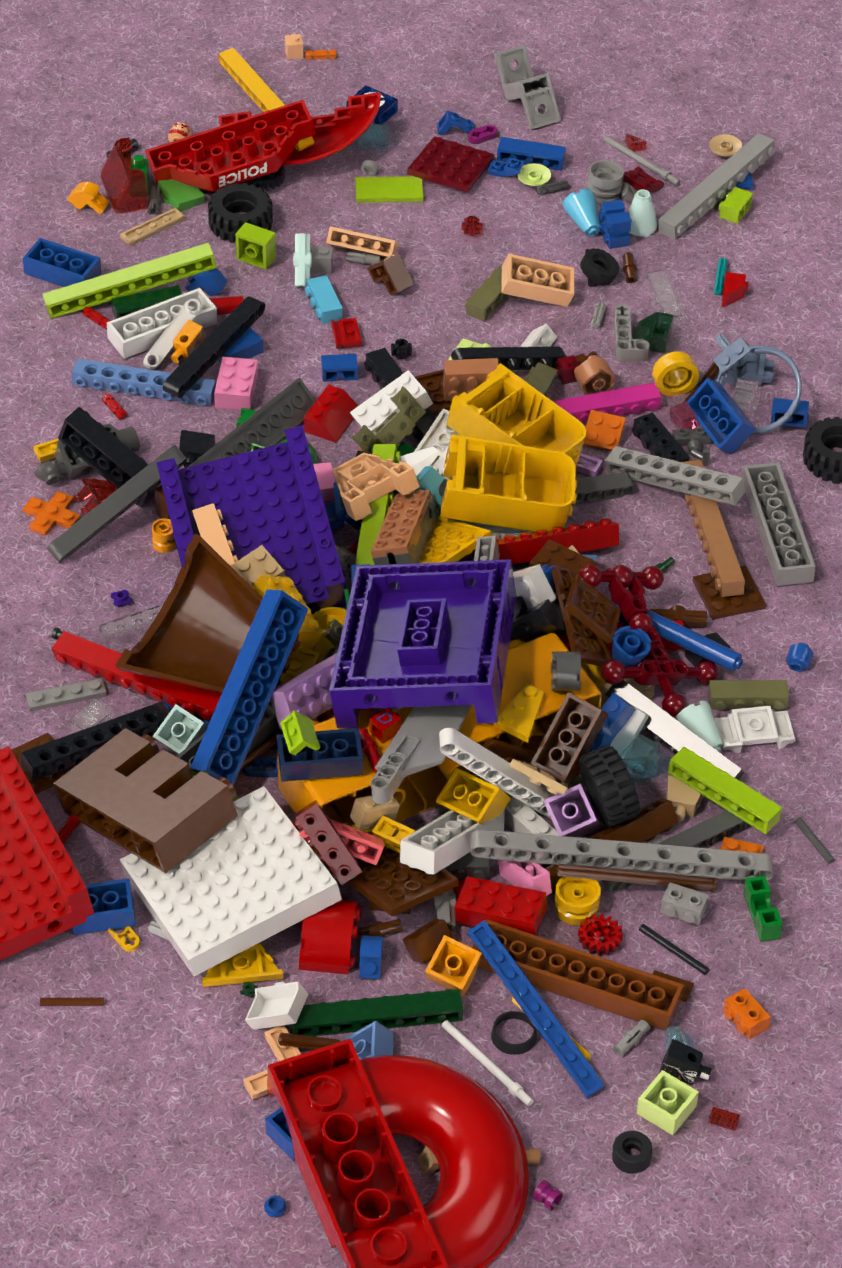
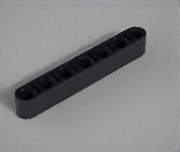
M558 346L457 348L451 353L452 360L498 358V365L502 364L509 370H531L532 366L536 367L538 362L557 370V360L567 357L563 349Z

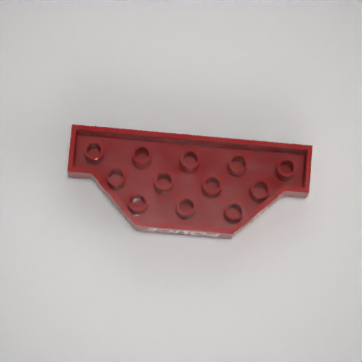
M300 100L145 150L157 186L158 181L173 179L186 185L214 192L226 185L239 184L278 171L298 142L314 136L316 133L304 100Z

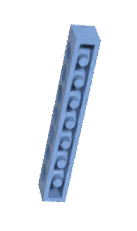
M77 359L72 371V383L79 387L85 386L97 390L104 389L112 392L129 393L130 395H142L149 398L155 397L164 400L180 401L182 403H193L200 406L212 405L216 387V380L200 378L181 398H178L163 391V384L171 374L168 372L85 359Z

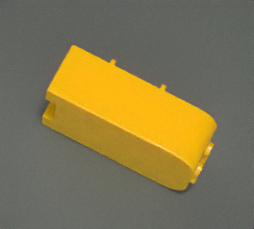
M502 364L497 365V368L487 375L486 381L470 393L463 392L459 396L455 395L453 397L447 420V426L461 436L559 451L570 456L575 462V467L578 464L586 437V428L578 419Z
M451 435L444 461L443 477H449L452 480H447L441 503L440 517L532 532L542 529L551 531L553 527L565 528L568 516H572V504L576 503L577 493H575L577 487L575 462L570 456L559 451Z

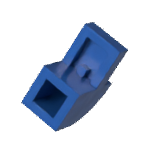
M215 268L189 276L185 288L187 291H192L202 287L209 296H213L223 291L228 280Z
M362 935L359 978L380 979L383 936Z

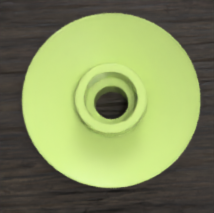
M527 164L523 166L518 174V178L526 185L540 186L550 181L551 172L544 165Z

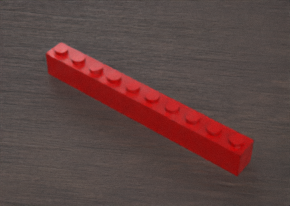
M63 631L51 648L55 659L59 663H67L77 670L82 669L92 676L97 675L108 682L118 683L125 689H133L141 695L146 694L156 701H164L172 707L176 704L190 714H197L207 721L211 720L222 693L122 671L116 667V663L122 653Z

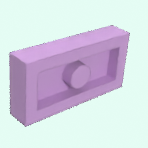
M581 453L576 471L594 477L601 469L603 460Z

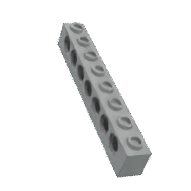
M618 446L614 447L605 460L608 473L627 472L632 480L733 506L738 503L746 491L742 477Z

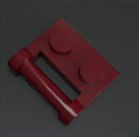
M639 166L634 170L624 172L623 181L638 191L643 189L652 193L664 186V182L651 177Z

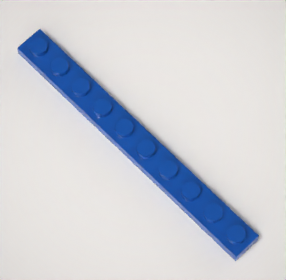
M482 921L467 931L471 940L586 1099L605 1088L604 1083L486 921Z

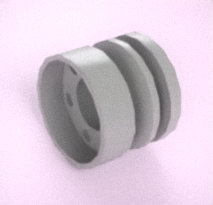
M608 160L596 161L591 164L586 189L592 190L596 203L602 204V202L619 200L624 169L616 162Z

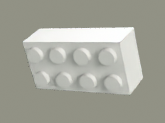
M408 370L350 413L360 428L366 425L373 432L397 408L390 398L394 397L401 390L402 386L411 393L424 410L432 405L433 402L426 390Z

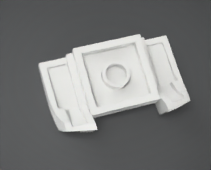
M770 706L732 709V712L727 717L714 718L723 743L722 749L730 750L733 753H741L742 746L777 742L778 749H781L787 744H792L796 741L788 711L774 712Z

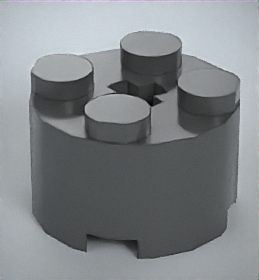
M552 652L551 691H580V652Z

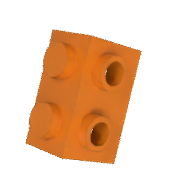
M746 988L725 999L723 1013L728 1020H732L736 1024L740 1034H744L748 1039H751L769 1029L771 1016Z

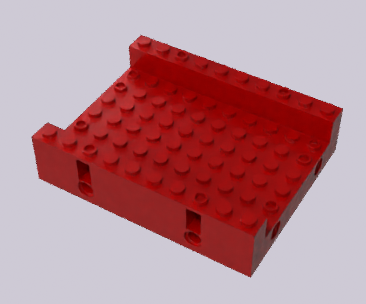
M10 746L0 750V961L87 921L86 917L94 914L87 887Z

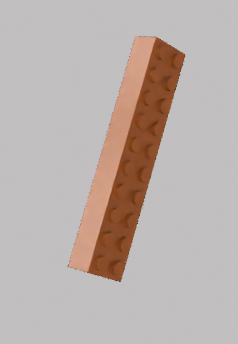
M486 919V923L532 986L638 1022L644 1020L650 1026L669 1031L682 1001L683 984ZM474 944L472 948L479 951V949ZM482 955L478 968L495 973Z

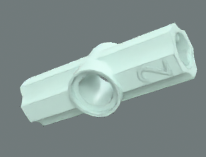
M305 233L295 234L293 265L295 268V286L307 287V279H310V268L312 267L310 234Z

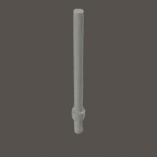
M607 135L604 137L603 140L657 173L661 179L668 180L676 186L680 184V180L674 177L668 170L661 169Z

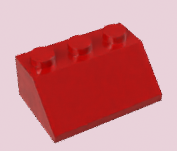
M328 384L304 416V432L337 443L354 419L350 412L357 408L358 405L344 389Z

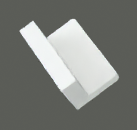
M548 324L534 329L520 347H548L552 345L557 336Z

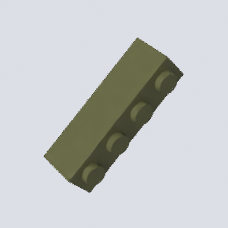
M503 264L495 269L488 279H485L483 285L476 289L471 298L467 299L465 303L467 315L484 322L508 296V294L502 293Z
M538 362L536 367L532 366L524 381L546 396L558 370Z
M709 680L708 697L711 710L723 711L770 706L771 709L776 711L788 709L789 691L787 680Z

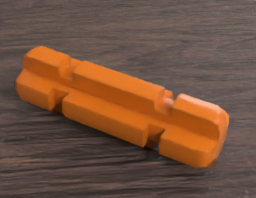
M336 50L305 51L306 60H312V58H315V60L336 59L337 57Z

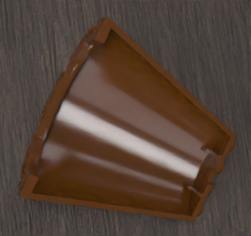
M195 534L186 548L184 562L186 563L180 569L175 585L142 640L131 651L125 648L116 663V667L130 673L222 693L263 598L200 535ZM299 633L282 670L284 674H286L291 665L289 662L292 653L296 652L301 642L298 641ZM278 680L276 687L279 686L281 680Z

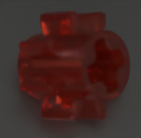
M469 216L461 223V230H464V234L469 236L479 235L483 223H480V219L477 217Z

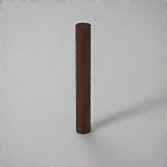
M104 997L40 998V1006H104Z

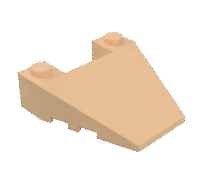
M362 453L333 469L346 512L355 521L364 519L368 514L372 513L369 503L389 492L397 490L402 495H407L419 488L414 468L407 463L401 461L399 464L394 463L393 459L389 458L387 461L381 460L380 456Z

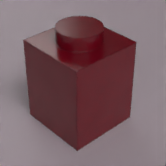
M574 355L557 360V375L563 385L577 382L574 369L579 366V363Z

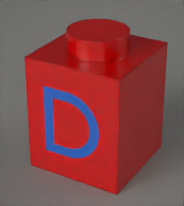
M385 708L370 718L369 732L383 744L397 734L401 728L402 719L397 712H393L390 708Z

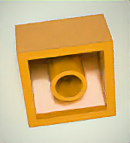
M444 935L425 970L426 977L445 988L452 990L460 989V994L464 996L474 979L482 953Z

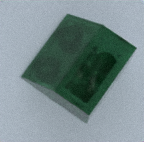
M655 312L640 320L633 339L646 340L650 345L649 350L665 353L672 333L674 315Z

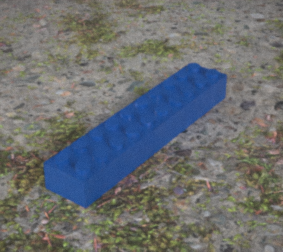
M267 589L191 764L190 769L197 773L203 771L215 779L225 777L234 786L308 611L307 607L284 591Z

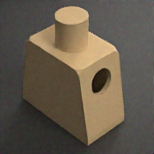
M668 775L666 800L672 802L678 822L684 821L685 816L694 817L704 795L677 778Z

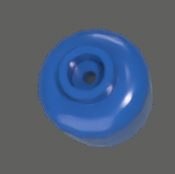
M800 642L791 645L786 657L788 667L798 672L807 670L813 658V651L806 643Z

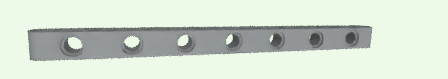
M477 830L471 834V854L478 858L745 880V878L764 875L767 881L773 878L772 857L768 854L506 831Z

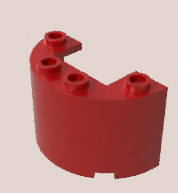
M340 900L303 920L299 970L349 975V970L354 968L355 956L351 955L352 939L357 938L358 926L354 925H356V922H359V918L362 915V906H358V901Z

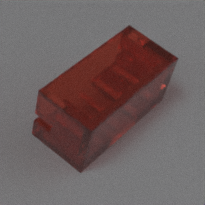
M713 1107L708 1123L736 1131L740 1115Z

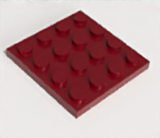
M434 136L408 167L407 174L469 192L490 166L495 154Z

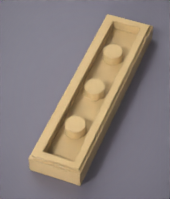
M173 208L121 233L120 238L129 246H132L184 221L185 216L178 209Z

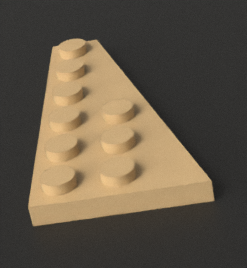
M512 759L509 765L527 775L530 782L538 786L541 783L546 785L547 791L557 796L559 793L564 795L568 788L565 782L532 764Z

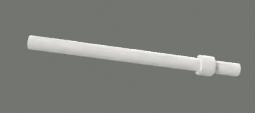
M448 1020L442 1023V1027L508 1088V1092L511 1095L518 1097L528 1107L533 1104L534 1100L523 1091L524 1088L518 1082H513Z

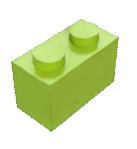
M734 187L731 192H728L726 199L721 201L718 207V211H720L719 217L738 224L752 205L753 193Z

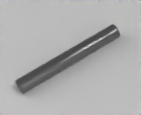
M797 818L795 824L825 861L828 864L835 861L833 856L802 818Z

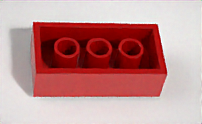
M467 876L454 907L456 923L475 927L488 919L537 936L547 911L546 892Z

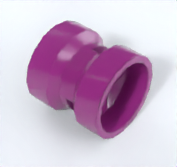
M543 1180L534 1190L532 1198L537 1202L544 1203L545 1208L552 1211L554 1209L551 1206L554 1202L558 1205L563 1198V1192L559 1189H553L549 1182Z

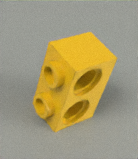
M385 816L381 817L372 830L374 836L384 839L385 847L400 853L401 840L415 832V830Z

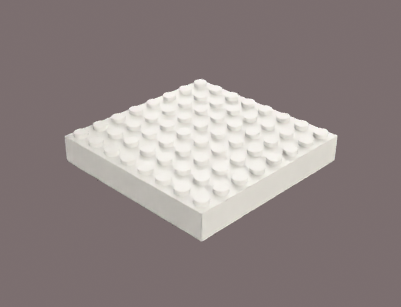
M264 786L234 801L238 816L167 873L162 872L132 853L119 859L126 878H130L132 887L193 976L342 900L335 879L304 838L299 836L298 830Z

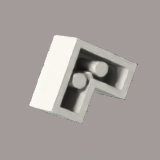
M540 564L513 572L517 597H523L528 609L547 599L551 603L556 599Z

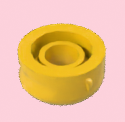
M675 351L669 352L657 360L653 366L652 376L660 393L665 396L686 394L695 387L699 380V371L690 355Z

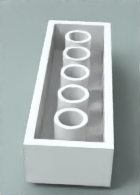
M198 288L107 322V337L125 359L151 349L188 300L195 299L199 302L200 310L192 321L203 326V329L217 324V308L205 293ZM189 304L188 308L191 311H195V307Z
M505 809L501 816L482 824L450 810L401 840L400 863L406 864L410 868L423 870L427 874H436L471 852L472 832L477 830L504 831Z

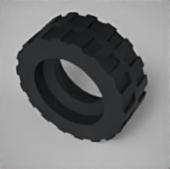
M598 248L589 249L580 262L583 274L597 284L609 285L620 271L615 258L610 253ZM596 264L600 265V266L603 267L605 270L599 268Z

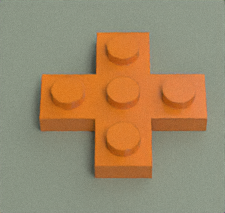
M57 491L49 502L32 496L23 507L24 513L36 517L29 525V529L45 536L55 524L69 529L81 519L80 514L67 510L73 503L74 497Z

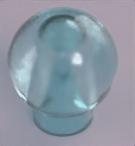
M671 1026L666 1029L664 1033L666 1037L664 1041L665 1052H667L672 1038L692 1048L694 1047L691 1036L687 1032L682 1031L679 1026Z

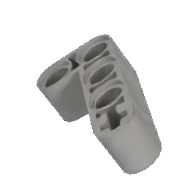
M618 304L614 310L615 357L623 362H644L649 356V342L643 339H632L630 307L626 304Z

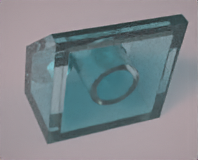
M371 124L355 143L359 144V147L369 148V145H375L376 149H385V146H389L392 128L390 125Z
M641 734L620 754L633 783L646 782L650 777H655L659 770L660 745Z

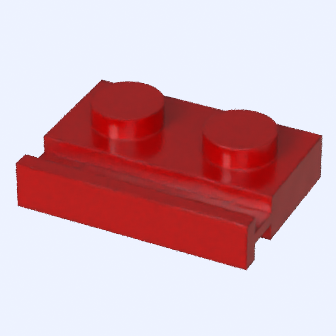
M356 318L339 319L338 322L331 320L336 349H339V346H344V348L361 346V337Z

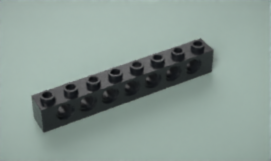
M161 701L21 752V767L31 781L61 772L78 765L125 728L140 737L144 734L153 737L170 711Z

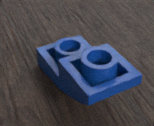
M508 158L507 162L493 160L488 169V174L498 177L519 174L525 161L515 158Z

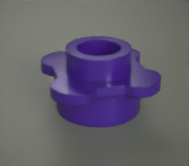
M128 590L111 593L114 606L124 607L132 602Z

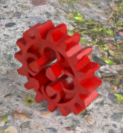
M593 914L592 919L586 917L585 923L581 922L580 928H578V942L583 943V949L589 948V953L597 951V955H600L601 952L608 955L609 950L615 952L616 947H620L623 940L622 926H618V920L612 922V916L606 919L603 914L599 918L595 914Z

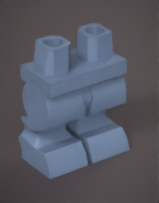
M749 352L727 370L729 373L727 374L726 382L730 384L739 383L741 385L745 382L747 385L761 387L762 383L771 384L775 360L765 359L766 354H756L755 352L752 354Z

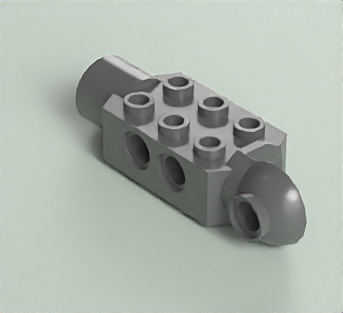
M110 423L103 425L111 434L116 435L118 440L124 445L130 447L133 452L139 451V438L132 426L117 430ZM58 439L55 452L57 461L50 460L41 464L36 470L35 476L45 481L46 484L52 485L59 482L62 475L73 479L96 472V470Z

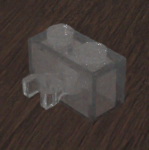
M97 698L93 699L88 706H85L80 713L70 720L71 733L73 734L114 719V709Z

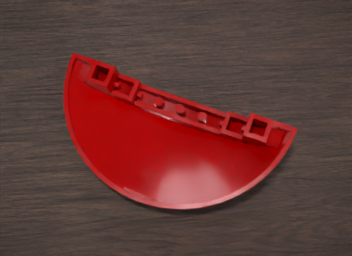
M381 92L348 97V107L335 108L334 114L311 117L316 135L312 136L314 145L299 152L294 148L282 165H296L317 161L351 145L369 128L375 119L381 102ZM251 111L219 115L220 126L250 117L252 113Z

